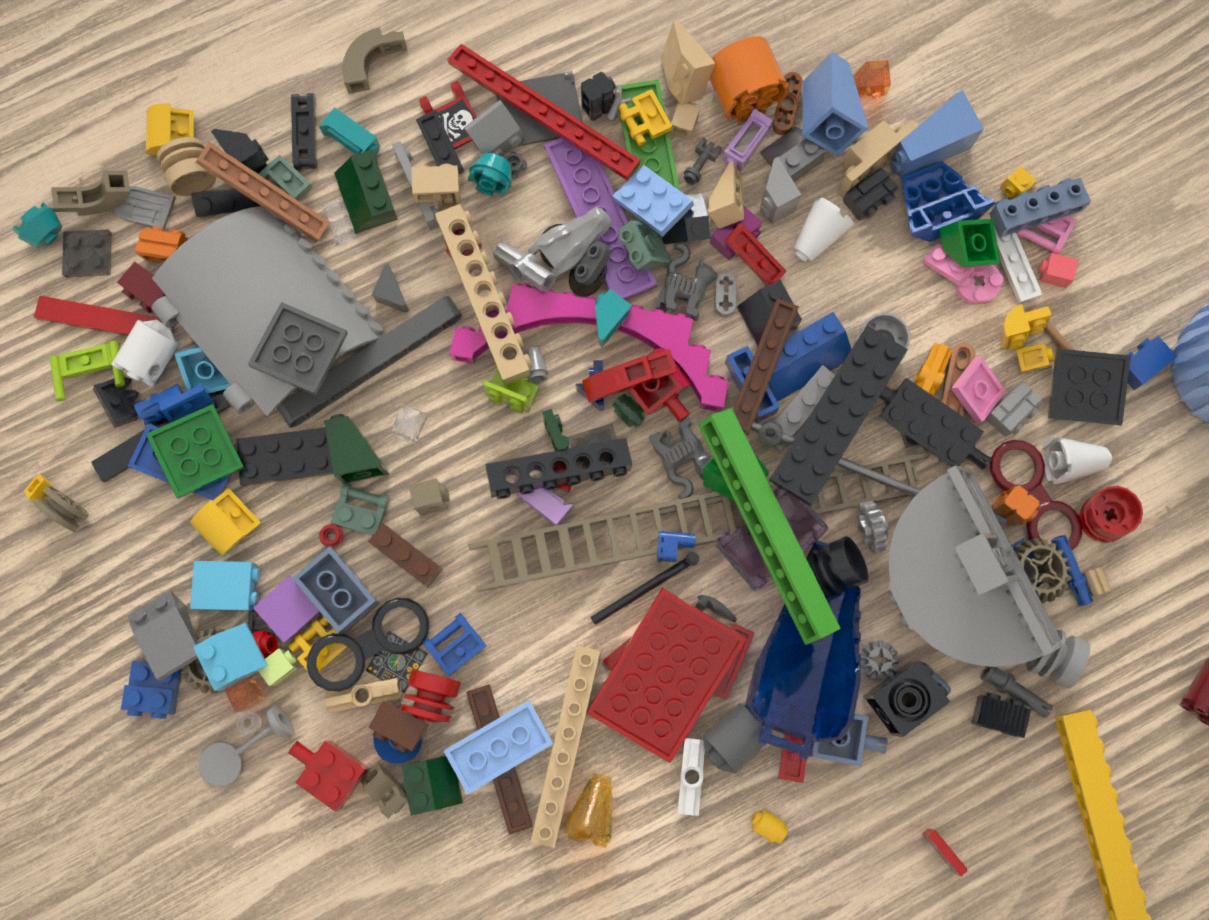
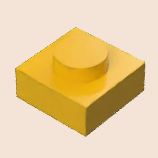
M38 473L23 492L34 502L37 497L44 499L47 495L43 490L47 485L51 486L52 484L46 477Z

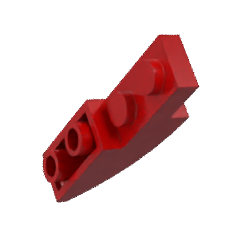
M667 349L614 366L583 379L582 383L588 402L591 403L678 372L671 350Z

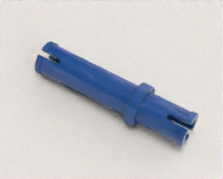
M1060 535L1051 539V542L1056 544V551L1064 550L1061 555L1062 558H1069L1065 564L1072 568L1071 571L1067 572L1072 579L1067 584L1074 592L1078 606L1091 604L1093 598L1086 585L1087 579L1082 575L1066 535Z

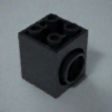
M908 662L889 678L863 695L892 736L904 737L950 703V700L947 698L949 695L948 691L941 683H936L932 677L933 671L925 662ZM903 695L906 697V704H905V705H903V703H902V696H903Z

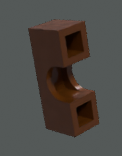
M384 523L368 541L427 588L443 570Z

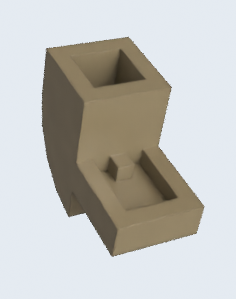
M376 764L361 779L364 791L378 802L381 813L388 819L403 808L404 803L407 801V793L402 785L382 765Z

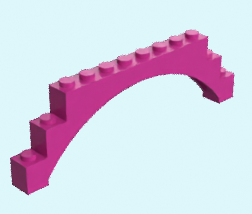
M524 283L519 285L512 284L505 312H510L515 322V325L512 326L514 334L553 324L580 323L597 325L595 315V301L597 298L587 296L586 298L576 297L577 295L571 292L560 294L555 293L552 289L545 292L534 289L532 286ZM632 305L631 314L617 331L632 336L653 349H670L674 362L689 380L690 386L700 401L699 408L721 412L724 408L729 381L724 380V377L719 375L706 376L711 350L706 349V346L700 344L688 345L693 319H690L685 314L669 315L663 310L654 309L649 311L644 310L641 306ZM492 310L487 314V316L490 318H495L498 316L499 312L496 310ZM466 326L462 327V329L455 328L449 353L452 360L475 364V359L489 349L480 326L478 332H475L474 328ZM499 331L496 337L503 339L508 333L506 331Z

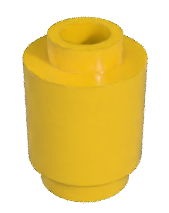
M765 808L761 811L757 810L750 820L752 830L771 843L776 842L780 844L789 829L785 825V821Z

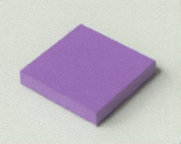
M290 575L253 607L285 644L321 613Z

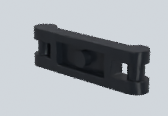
M307 93L306 96L291 94L293 167L296 170H301L302 167L318 168L316 153V98L314 93ZM301 105H307L305 108H300ZM301 153H308V158H301Z

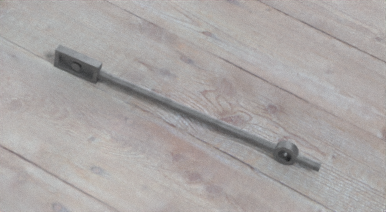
M773 420L765 421L762 424L754 421L751 430L758 433L760 441L765 445L771 446L782 442L791 446L795 439L784 434L781 425ZM771 428L775 430V433L769 434L766 430ZM843 457L837 463V466L912 497H915L921 491L918 488ZM993 511L1003 529L1007 522V517Z

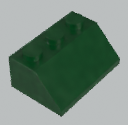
M373 149L351 156L334 172L355 234L398 220Z

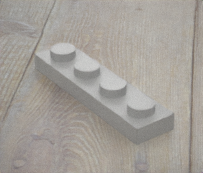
M401 141L392 144L412 189V166L410 161L413 158L408 147L404 149ZM428 202L418 203L429 229L437 228L435 216L437 210L435 206H430Z
M821 366L775 420L781 425L784 434L793 437L808 419L835 375L825 366ZM769 428L767 433L774 434L775 430ZM779 442L773 446L781 451L786 444Z

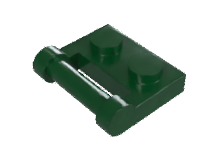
M552 409L542 412L543 422L554 450L568 449L569 439L561 434L563 433V425L559 415H554Z

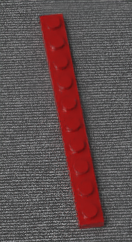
M460 44L447 59L449 65L628 181L639 167L641 162L639 158L463 44Z

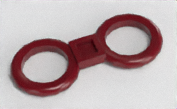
M1010 440L1002 443L994 450L990 462V473L993 481L1002 490L1008 491L1018 486L1007 481L1000 469V461L1007 451L1013 449L1021 450L1027 453L1034 463L1032 479L1028 483L1020 485L1028 492L1027 495H1032L1040 501L1039 506L1036 508L1038 510L1037 515L1030 522L1027 521L1029 540L1038 538L1039 541L1042 540L1037 530L1039 518L1046 511L1054 510L1063 513L1069 519L1072 530L1068 543L1072 550L1075 549L1082 538V522L1078 513L1071 506L1061 501H1052L1041 482L1045 475V462L1042 454L1034 445L1023 440Z

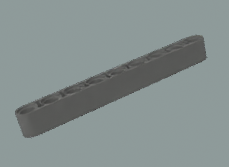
M449 296L439 299L328 371L316 396L299 390L282 401L277 410L289 428L300 425L461 319V312Z

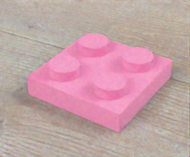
M975 357L951 388L975 423L983 422L1006 392L982 357Z

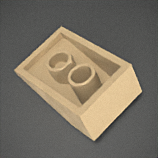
M677 20L673 21L661 59L669 91L681 104L703 98L716 63Z

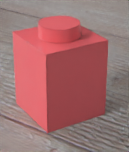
M1051 253L1046 259H1042L1039 265L1038 272L1041 273L1039 281L1067 288L1074 281L1078 260Z

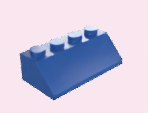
M834 312L786 339L768 384L777 402L804 387L822 365L831 371L845 361L852 348L846 330Z

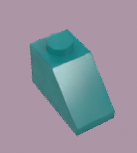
M611 289L606 294L601 293L595 301L598 341L601 347L606 344L631 314L632 305Z

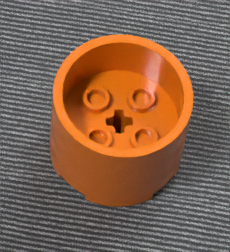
M753 36L738 40L726 46L712 57L716 64L711 74L710 82L727 120L735 118L736 122L747 121L754 108L765 114V109L769 108L774 102L781 103L789 92L787 82L767 39L764 37Z

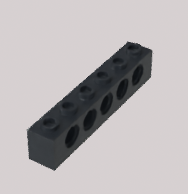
M621 438L488 463L485 466L491 498L505 499L514 493L520 492L521 495L533 493L535 489L544 488V490H552L557 488L558 485L566 483L568 486L580 484L582 480L599 481L608 475L621 477L631 471L632 460L627 439ZM607 457L612 463L604 465L600 462V459ZM578 462H586L589 467L582 470L576 464ZM562 466L566 471L562 474H557L553 471V468ZM538 470L542 473V476L540 478H532L530 472ZM509 475H516L519 480L515 483H510L506 478Z

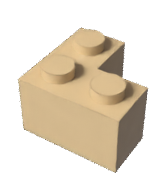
M442 164L435 167L419 165L411 168L414 203L437 202L439 211L461 204L457 165Z

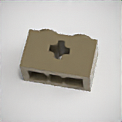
M437 478L409 485L413 507L420 516L448 509L446 503L450 502L448 489Z

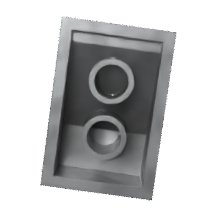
M171 590L128 615L132 632L158 681L163 680L198 658L193 647L199 643L186 605Z

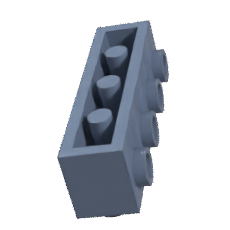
M1068 178L1052 187L1046 185L1030 194L1029 192H1024L1011 200L1007 198L999 200L995 203L989 215L993 219L999 238L1082 212L1091 203V200L1081 178L1074 180Z

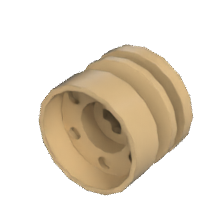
M184 137L172 140L163 145L157 152V159L161 164V170L165 173L166 183L170 192L174 195L191 196L194 192L206 191L216 182L215 175L195 163L205 148L203 142L197 138Z

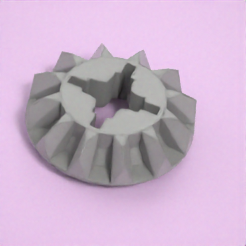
M882 640L873 641L862 649L860 664L868 676L874 679H885L896 672L899 660L897 651L891 644ZM881 650L882 657L889 660V662L882 663L879 669L878 662L870 660V658L877 657Z

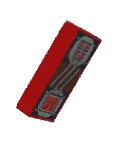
M928 828L922 833L954 874L962 877L967 872L965 865L936 830Z

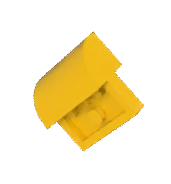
M168 103L155 104L147 108L145 154L157 155L158 150L163 145L178 138H194V110L171 108V104Z
M1022 304L1013 308L1007 315L1000 338L1002 349H1019L1026 343L1029 333L1031 336L1042 333L1046 329L1051 317L1049 306L1026 313Z
M229 488L213 501L210 500L190 521L192 526L222 557L261 524Z

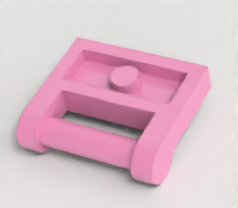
M1066 216L1035 226L1057 238L1056 243L1029 229L1017 232V236L1021 239L1025 237L1050 250V254H1059L1077 220Z

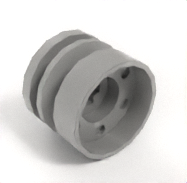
M880 313L873 315L865 322L854 341L855 345L868 325L903 347L908 348L910 332L908 326L901 318L893 314Z
M1056 630L1063 642V646L1048 655L1028 661L1027 670L1034 674L1038 673L1042 678L1050 675L1052 682L1065 688H1071L1077 683L1085 670L1090 655V644L1074 635L1066 639L1064 631Z

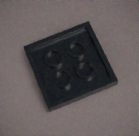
M1056 349L1048 418L1122 426L1131 355Z

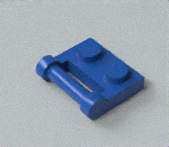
M461 612L455 616L456 619L431 640L428 638L423 642L426 649L449 677L487 647ZM460 627H463L466 632L441 652L437 650L436 647Z

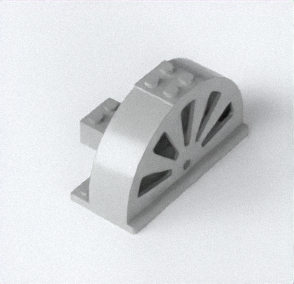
M957 465L947 469V474L931 482L911 500L899 518L893 532L889 551L891 585L888 586L891 590L889 591L890 599L895 605L898 604L902 612L900 614L902 623L905 627L909 626L910 630L914 629L927 643L945 655L973 665L988 667L1013 666L1056 651L1063 646V642L971 469Z

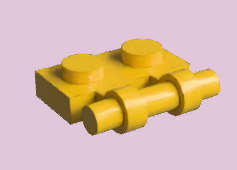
M652 89L632 98L634 107L628 109L625 103L618 107L623 123L627 124L630 129L629 134L632 140H636L638 146L646 143L643 134L647 132L651 139H655L672 131V125ZM637 116H639L643 122V124L639 126L636 124L634 118Z
M324 616L319 620L313 621L309 629L303 634L299 633L295 636V640L288 645L293 653L299 648L303 649L304 653L297 659L306 670L307 655L312 647L308 641L317 633L321 637L333 633L340 634L334 628L329 632L326 630L325 627L329 622ZM333 643L323 648L317 657L316 665L318 672L322 671L349 647Z

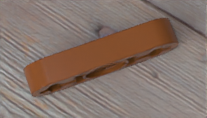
M789 72L784 76L788 87L790 86V80L795 81L793 91L788 92L785 99L791 100L794 106L785 108L782 103H777L772 128L778 135H785L792 129L803 83L802 77L796 72ZM783 115H787L785 127L780 126Z

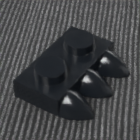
M124 377L125 386L116 387L114 379L96 384L93 387L94 393L114 428L136 421L138 417L134 403H131L137 399L139 392L133 390L123 391L131 384L132 380Z

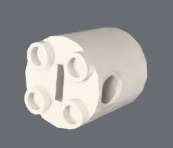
M157 319L146 322L137 320L111 364L122 371L127 369L126 374L137 381L143 378L142 381L155 387L180 343L174 339L173 328L166 327L163 322Z

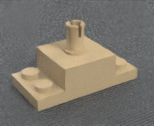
M912 119L908 124L902 123L894 131L883 120L865 136L862 134L852 143L853 146L850 148L842 168L846 172L844 173L845 178L840 182L841 187L838 194L844 198L849 190L886 165L892 159L900 141L919 125Z

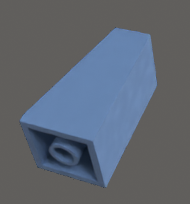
M831 52L803 80L802 136L832 154L839 156L868 129V124L850 63Z
M963 91L958 92L900 141L890 160L891 168L895 174H898L900 180L901 176L949 159L973 147L984 128Z

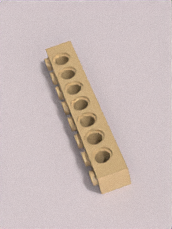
M461 204L435 213L438 225L504 386L530 376L529 368L533 367L528 354L523 355L520 347L524 346L520 334H514L512 326L515 325L511 313H506L503 306L506 305L503 293L502 291L497 293L494 286L498 282L494 272H489L486 265L489 264V260L485 250L480 252L478 244L481 241L477 231H472L469 224L473 222L469 211H463ZM458 229L465 230V232L462 235L458 236L454 234V232ZM467 249L473 250V253L469 256L462 255ZM478 269L482 271L479 276L470 275L473 270ZM482 290L490 291L487 297L479 296ZM492 310L499 312L495 318H490L487 314ZM499 331H506L508 333L503 339L496 337ZM507 352H515L517 354L512 360L504 358Z
M576 646L531 843L551 848L556 846L601 651Z

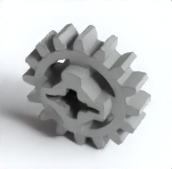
M873 500L860 503V507H858L860 514L857 516V528L863 542L869 544V549L873 553L886 550L889 526L883 516V511L877 510V505Z

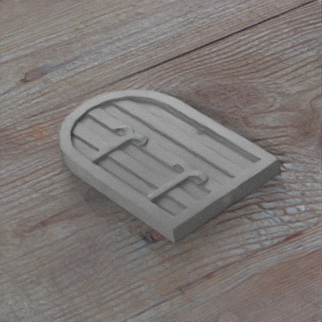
M130 186V195L127 201L113 209L120 218L128 222L149 227L156 226L165 230L176 197L137 186Z

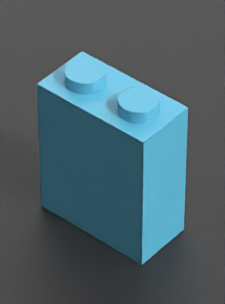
M194 561L190 609L197 611L236 612L254 610L253 607L259 602L256 584L260 581L261 572L258 564L253 562Z

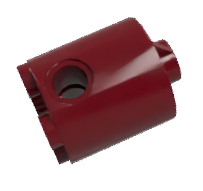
M1209 658L1205 660L1179 704L1183 709L1198 714V720L1208 726Z

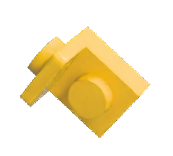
M1020 166L1011 176L1009 175L1000 187L1006 196L1014 199L1019 194L1027 192L1037 180Z
M1045 342L1016 350L1022 373L1045 367L1050 369L1052 368L1051 362L1055 361L1053 349L1048 348Z

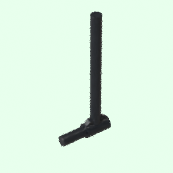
M695 552L688 553L683 560L590 617L595 625L689 566H695L699 561L698 554Z

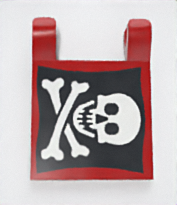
M459 81L451 83V89L456 99L435 109L454 149L472 141L464 127L477 118ZM426 96L419 99L420 106L425 115L434 111Z

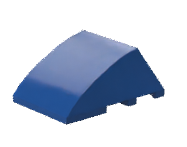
M943 161L901 176L911 236L928 242L941 238L939 228L956 221L978 220L995 204V201L992 198L987 199L980 194L976 186L971 187L963 181V176Z

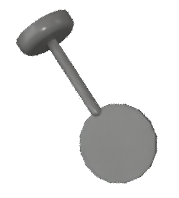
M278 706L271 707L266 713L270 726L237 749L226 742H217L208 746L203 751L199 760V769L202 777L214 786H226L233 783L239 777L242 770V758L240 755L242 752L272 731L283 738H287L294 733L293 725L286 713Z

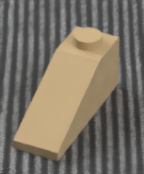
M734 161L729 162L709 197L708 217L711 222H715L718 229L744 220L743 180Z

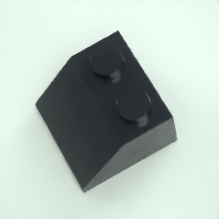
M219 129L211 131L224 152L257 174L267 166L266 162L269 159L256 139L251 141L246 133Z
M781 280L758 290L737 306L757 347L776 299L794 304ZM798 311L795 315L790 331L798 328L802 320Z

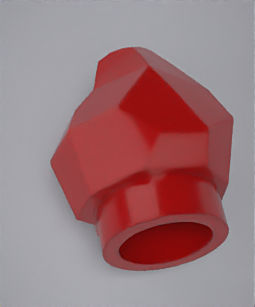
M267 631L252 633L264 659L277 650L278 642L274 635H270Z

